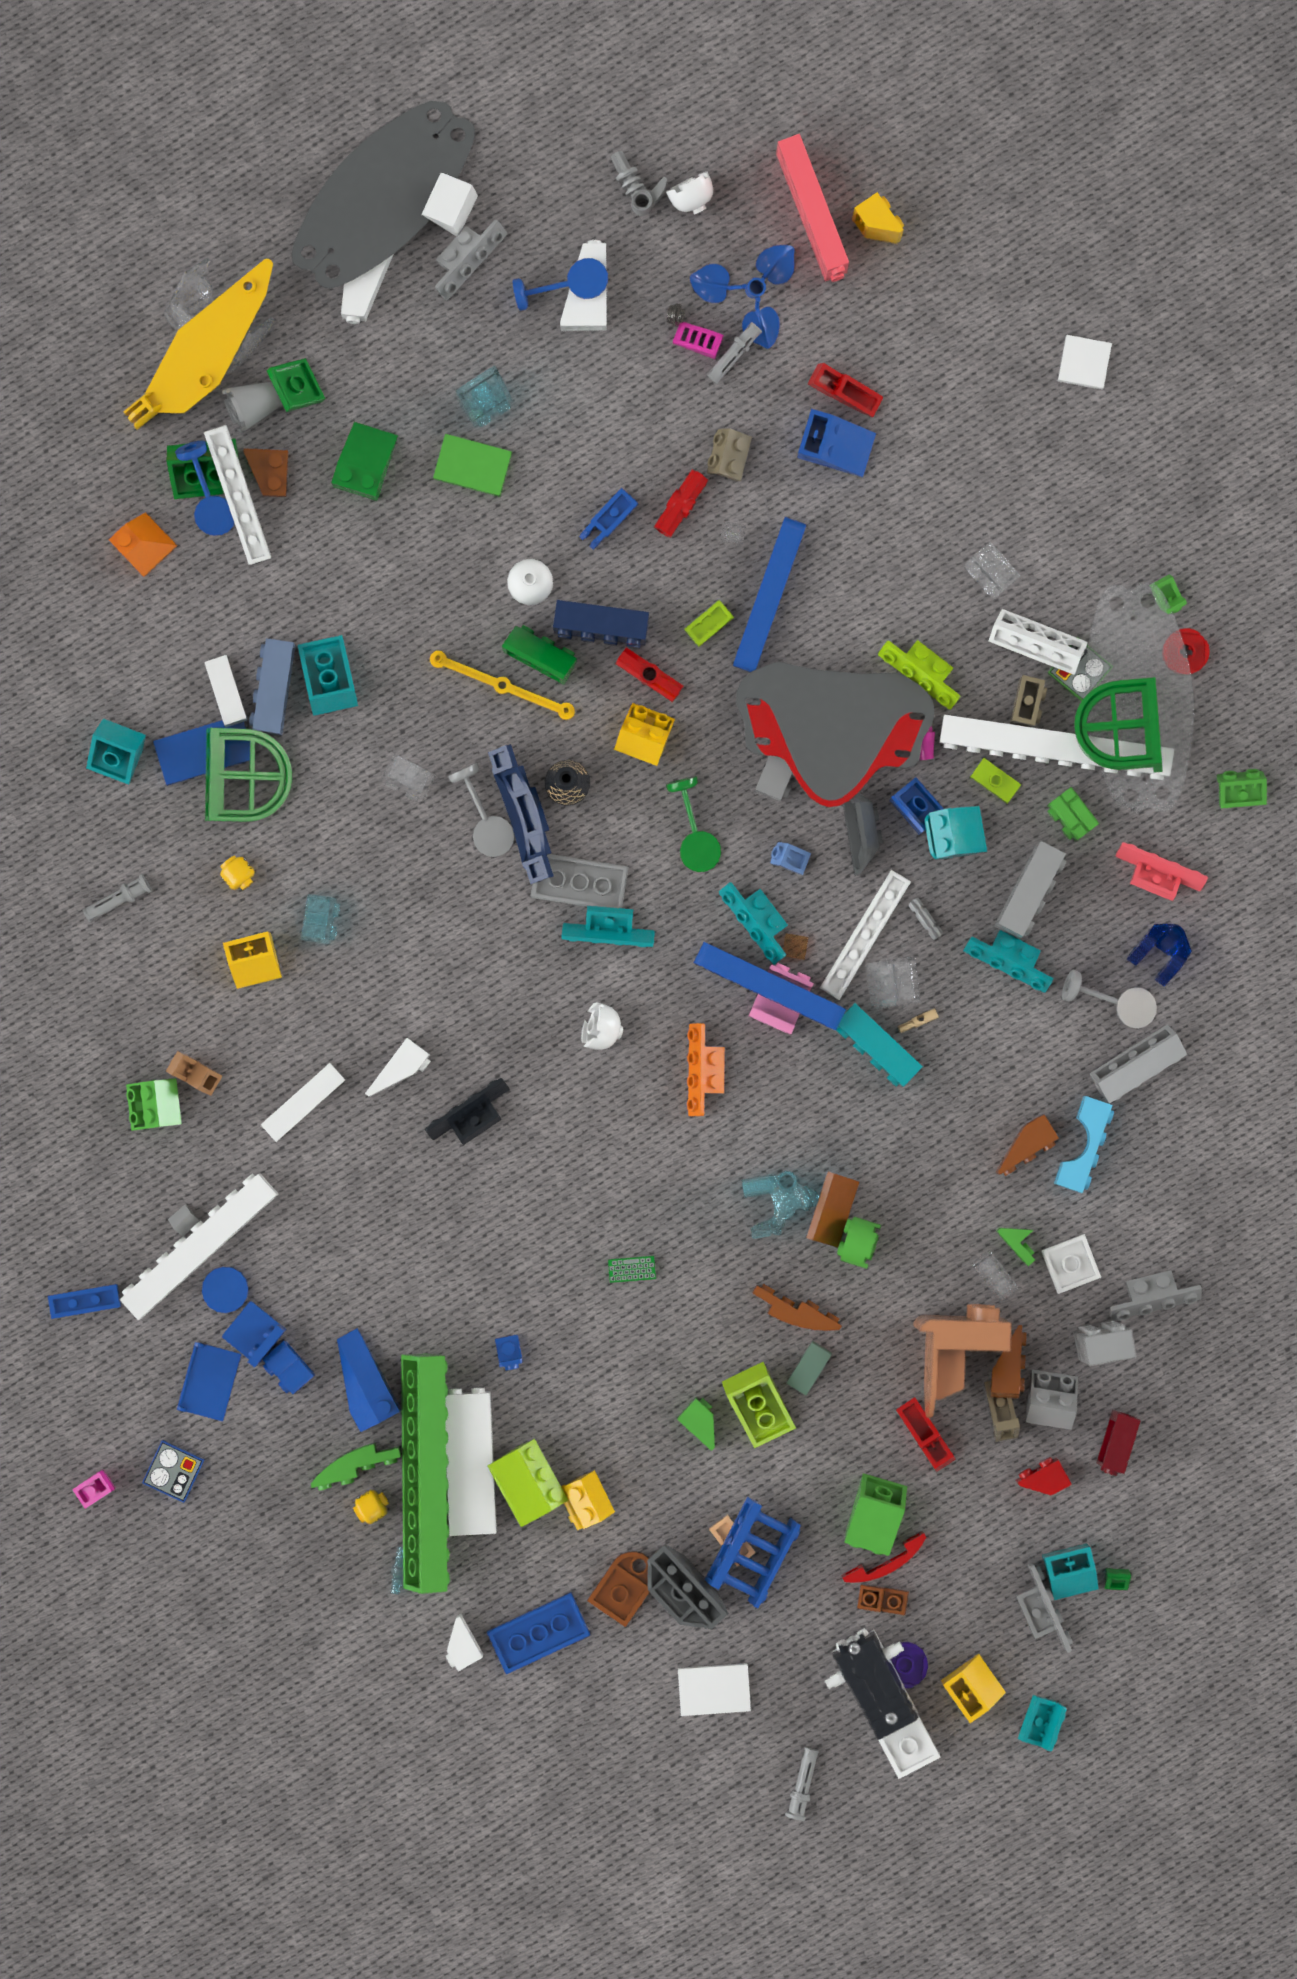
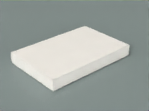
M747 1663L678 1668L681 1716L751 1711Z

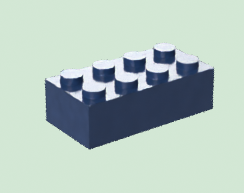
M557 600L553 630L554 634H558L560 639L571 640L572 636L580 637L583 642L594 643L595 639L603 640L606 645L617 646L618 642L626 643L628 648L640 649L641 645H646L649 612Z

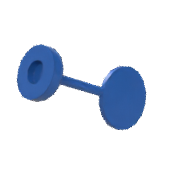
M584 258L577 261L570 268L567 281L526 290L522 279H513V289L518 309L523 311L528 308L527 296L564 287H569L571 292L579 298L593 299L606 289L608 273L600 261L593 258Z
M202 440L191 442L179 447L175 453L181 461L192 460L206 497L196 506L194 513L195 522L199 529L206 534L213 536L223 535L234 526V520L227 499L217 495L211 496L197 459L207 451L206 442Z

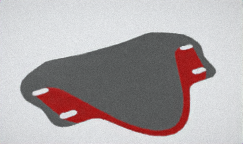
M774 662L756 669L744 677L739 684L736 695L737 707L745 724V742L750 752L758 755L778 756L784 759L807 795L818 804L826 807L840 806L851 800L881 767L909 768L917 764L923 738L934 719V705L930 695L919 684L896 672L847 673L815 670L783 662ZM757 698L761 700L760 705H748L745 703V699ZM910 713H922L925 715V719L914 720L909 715ZM758 737L770 739V744L760 745L756 744L754 740ZM895 751H909L911 755L908 758L897 757Z

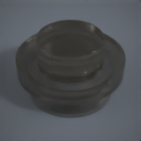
M676 303L668 308L667 323L672 324L673 327H678L684 321L685 310L682 309L681 304Z

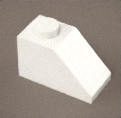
M462 1614L456 1617L447 1648L448 1655H446L452 1668L456 1667L458 1671L483 1658L484 1655Z

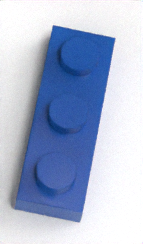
M118 1284L48 1296L51 1319L121 1307Z

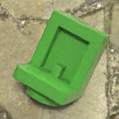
M1170 574L1149 585L1158 606L1166 614L1176 613L1187 604L1186 599L1181 596L1173 576Z

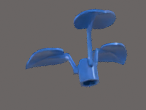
M777 245L761 252L756 260V269L763 276L761 278H753L747 284L728 286L730 281L729 273L723 266L718 264L706 265L691 274L690 282L696 294L709 303H719L725 300L726 290L745 289L747 296L755 299L756 311H751L745 315L742 321V330L744 332L750 323L753 322L763 331L753 343L769 349L777 339L780 321L778 314L773 308L764 307L760 310V296L766 290L764 282L766 278L770 283L776 285L784 284L791 278L794 272L795 249L790 245Z

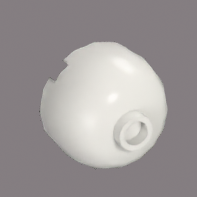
M708 172L698 174L699 177L696 179L691 177L666 191L669 200L675 208L683 212L693 211L694 214L706 209L705 204L713 196V184Z
M524 559L516 563L510 570L507 579L508 590L512 597L519 603L528 606L537 605L545 601L553 588V577L549 568L541 561L535 559Z
M598 1002L593 1003L588 1012L592 1013L589 1022L587 1023L585 1020L583 1024L581 1041L586 1043L583 1045L586 1048L595 1050L607 1049L617 1039L621 1038L623 1026H621L618 1013L612 1007Z

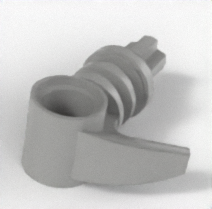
M622 151L615 152L611 156V160L619 173L616 179L619 183H624L622 185L623 190H628L625 194L627 197L631 196L633 212L639 216L649 214L661 199L667 185V178L663 177L652 190H647L643 183L639 184L641 178L635 176L638 173L637 168L630 167ZM639 199H645L648 205L641 208L636 205V202Z

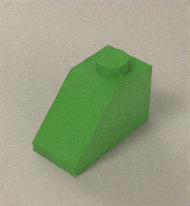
M695 1397L677 1417V1420L712 1451L715 1448L713 1412L710 1411L712 1406L703 1397L701 1400Z

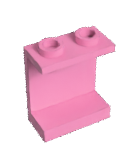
M779 963L776 966H770L769 973L810 992L814 984L810 982L811 977L798 972L797 976L789 973L790 968ZM758 994L748 1016L791 1035L800 1014Z

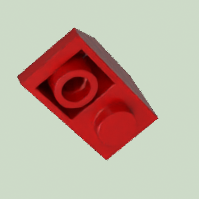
M1051 1457L1039 1462L1040 1467L1033 1471L1031 1468L1020 1472L1018 1474L1020 1478L1016 1479L1017 1484L1021 1487L1051 1496L1072 1485L1060 1461L1057 1458L1052 1460Z

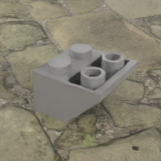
M1032 1369L1025 1422L1072 1430L1077 1413L1078 1377Z

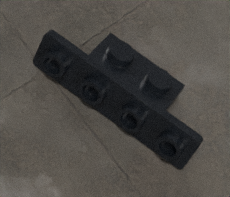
M502 1078L490 1082L486 1088L472 1094L468 1100L459 1106L451 1108L446 1115L440 1119L433 1120L425 1128L426 1133L432 1140H436L450 1129H453L460 1142L465 1145L502 1120L491 1102L509 1091L510 1088Z

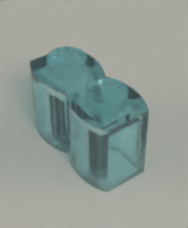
M308 894L301 940L330 944L331 940H335L337 927L333 926L334 917H339L340 904L337 903L336 898Z

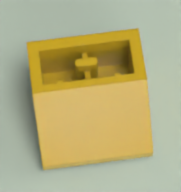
M877 192L854 208L852 220L864 238L895 244L901 241L904 224L898 215L894 216L892 214L890 203L884 196L881 197Z
M632 703L621 727L614 750L657 766L675 718Z
M267 931L223 943L228 966L237 989L282 978L270 932Z
M979 1653L941 1680L943 1686L969 1723H972L990 1710L1006 1693Z

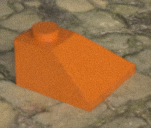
M146 512L126 523L109 539L143 577L177 547Z

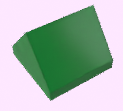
M1106 1568L1105 1589L1128 1590L1131 1580L1129 1569Z

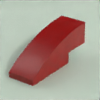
M825 363L817 364L807 383L821 393L869 417H874L884 398L849 375L841 374Z
M915 1397L896 1409L936 1472L956 1460L931 1420L926 1417L925 1411Z

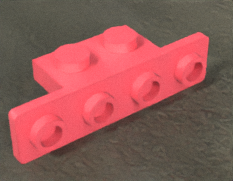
M1122 842L1115 855L1119 859L1136 865L1130 884L1171 901L1176 897L1180 884L1201 891L1208 879L1207 876L1198 871L1190 870L1177 862L1168 861L1155 853L1139 849L1133 844Z

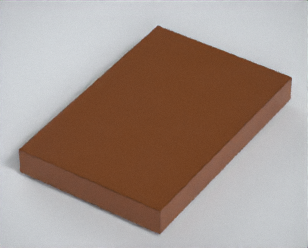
M829 1171L827 1172L807 1234L808 1239L839 1247L859 1181Z

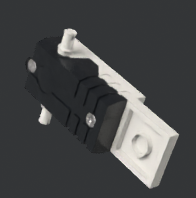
M865 1628L859 1630L856 1635L850 1636L847 1640L842 1639L836 1643L837 1649L833 1650V1658L840 1672L830 1676L829 1679L825 1680L828 1689L844 1684V1682L848 1684L898 1778L900 1779L939 1759L940 1754L890 1660L901 1651H904L901 1643L898 1642L895 1645L892 1644L884 1648L875 1630L873 1629L868 1632Z

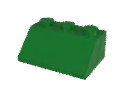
M233 438L232 442L239 460L236 438ZM205 441L208 449L205 454L197 459L211 495L225 494L207 441ZM185 444L168 445L166 462L174 499L205 496L192 460L181 461L176 456L175 451Z
M524 625L521 628L515 626L502 645L503 653L565 685L577 663V658L574 657L575 653L565 647L561 650L553 646L555 642L545 636L541 639L533 635L535 631Z

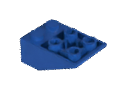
M811 409L797 458L863 478L876 433L837 416Z

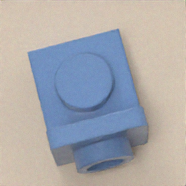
M778 842L772 850L770 863L803 875L811 853L791 844Z

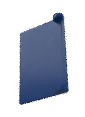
M195 1342L177 1410L223 1421L241 1354Z

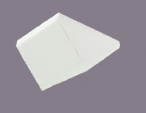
M440 173L422 215L457 236L462 231L478 195L471 184Z

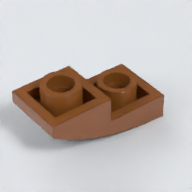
M860 1585L857 1608L906 1615L909 1591Z

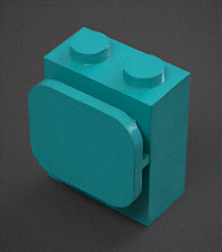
M980 806L947 808L930 812L926 815L925 828L929 851L934 859H948L988 852Z

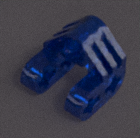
M1154 924L1126 958L1134 966H1137L1154 945L1166 955L1172 956L1154 979L1163 987L1182 968L1192 952L1184 929L1177 924Z

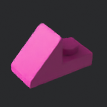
M102 1469L72 1490L86 1509L115 1490L116 1487L105 1470Z

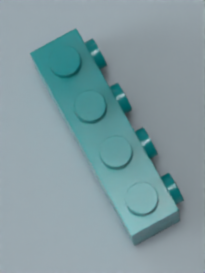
M856 1003L844 1013L836 1031L844 1039L849 1037L854 1041L853 1047L861 1055L866 1053L871 1057L870 1063L878 1071L883 1069L889 1075L886 1078L895 1087L898 1085L904 1087L923 1067Z

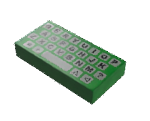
M654 1256L608 1259L610 1283L656 1279Z

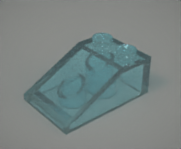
M495 365L456 390L459 405L474 427L478 425L480 427L485 426L492 420L491 416L499 413V415L505 413L511 408L510 404L513 403L512 397Z

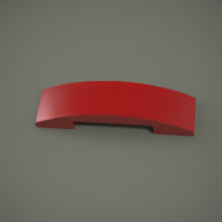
M921 1531L902 1542L906 1551L865 1572L862 1564L842 1574L843 1581L849 1583L866 1582L878 1579L897 1570L908 1562L923 1545L926 1539L924 1532Z

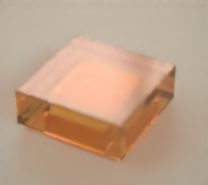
M786 933L783 950L786 953L785 957L805 960L809 937Z

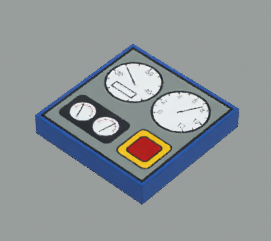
M162 1440L142 1483L184 1503L205 1459Z

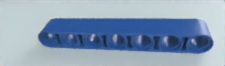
M787 517L784 518L733 663L734 667L748 672L756 670L807 524Z
M703 942L693 962L698 966L704 967L706 970L833 1030H837L846 1011L845 1008L705 942Z

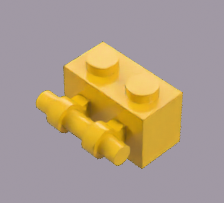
M595 1470L574 1479L567 1485L561 1486L568 1498V1501L563 1503L569 1513L568 1518L571 1523H574L577 1530L597 1524L615 1513Z

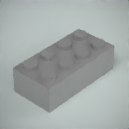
M1042 841L1035 845L994 925L995 927L1018 939L1029 935L1035 924L1032 922L1034 915L1040 914L1045 905V902L1042 901L1044 895L1051 893L1056 883L1053 880L1055 874L1061 873L1067 862L1064 860L1066 853Z
M1114 1320L1101 1322V1327H1095L1091 1324L1079 1326L1078 1331L1073 1332L1077 1358L1089 1366L1136 1358L1131 1329Z

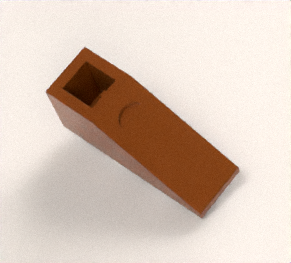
M1044 1114L1022 1126L996 1170L998 1175L1002 1173L1005 1176L1009 1175L1017 1169L1015 1165L1021 1161L1026 1164L1036 1158L1035 1153L1043 1149L1045 1152L1056 1145L1054 1141L1059 1137Z
M1022 1325L1017 1327L1011 1337L1010 1351H1003L992 1369L991 1397L1019 1399L1020 1392H1024L1025 1378H1020L1021 1369H1025L1026 1355H1021V1347L1026 1346V1332H1022Z

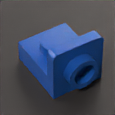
M518 1334L496 1338L495 1343L499 1367H505V1371L519 1368L518 1364L523 1363Z

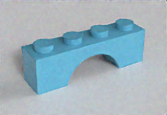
M1083 1096L1076 1119L1082 1123L1086 1130L1087 1144L1079 1157L1060 1163L1054 1184L1079 1193H1083L1084 1189L1088 1190L1092 1179L1089 1176L1091 1167L1095 1168L1099 1159V1155L1096 1154L1098 1146H1103L1107 1135L1104 1132L1106 1123L1110 1124L1114 1115V1111L1111 1110V1104Z

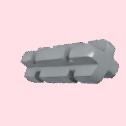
M915 898L908 904L912 912L915 911V916L925 930L928 929L930 937L933 940L937 939L943 934V931L939 926H936V921L928 910L923 908V903L920 899Z

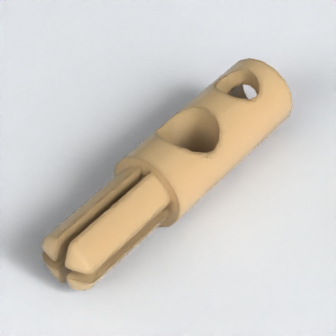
M934 1008L899 1025L898 1030L900 1033H903L914 1027L917 1028L939 1018Z

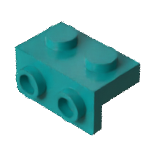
M1033 1695L1018 1739L1052 1752L1057 1742L1062 1722L1065 1720L1067 1707L1054 1700Z

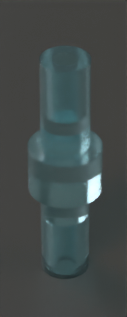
M397 1546L395 1564L392 1565L391 1570L393 1579L390 1593L400 1594L403 1576V1547Z

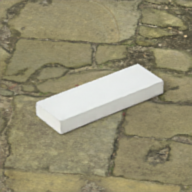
M227 655L204 662L224 726L229 727L247 721Z

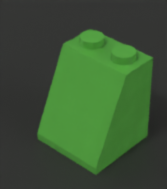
M863 1473L846 1529L844 1543L854 1548L870 1550L878 1555L884 1554L889 1556L905 1512L907 1486Z

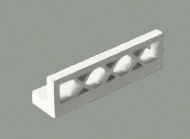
M1004 609L1001 610L989 638L991 643L1073 675L1077 671L1081 657L1088 644L1084 640ZM1003 618H1004V619H1007V620H1009V621H1012L1013 624H1009V623L1004 622V621H1002V620H1003ZM1025 628H1030L1035 632L1027 631ZM1050 636V637L1055 638L1056 640L1053 641V640L1048 639L1047 637ZM1068 645H1073L1080 649L1078 651L1076 649L1069 647Z

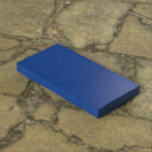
M223 720L153 741L166 785L169 786L206 774L207 728L246 729L245 722L225 727ZM225 740L224 769L250 761V741Z
M572 1592L487 1631L506 1674L591 1635Z

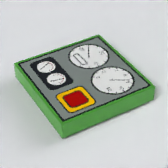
M1070 645L1071 648L1079 651L1080 648ZM1087 645L1075 675L1052 667L1048 674L1082 702L1086 695L1096 688L1113 666Z

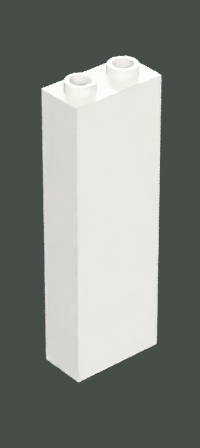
M485 1387L471 1388V1392L462 1393V1389H448L445 1404L448 1410V1419L446 1420V1431L448 1433L446 1454L448 1455L449 1463L446 1472L449 1482L447 1491L449 1535L496 1534L495 1479L487 1465L494 1462L491 1392H485Z

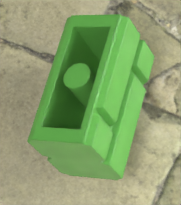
M1072 787L1047 805L1050 808L1047 811L1055 822L1057 820L1060 821L1064 827L1061 830L1069 840L1073 838L1076 842L1100 824Z

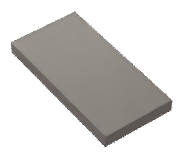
M549 854L547 857L554 877L532 884L530 898L584 907L622 908L629 867Z

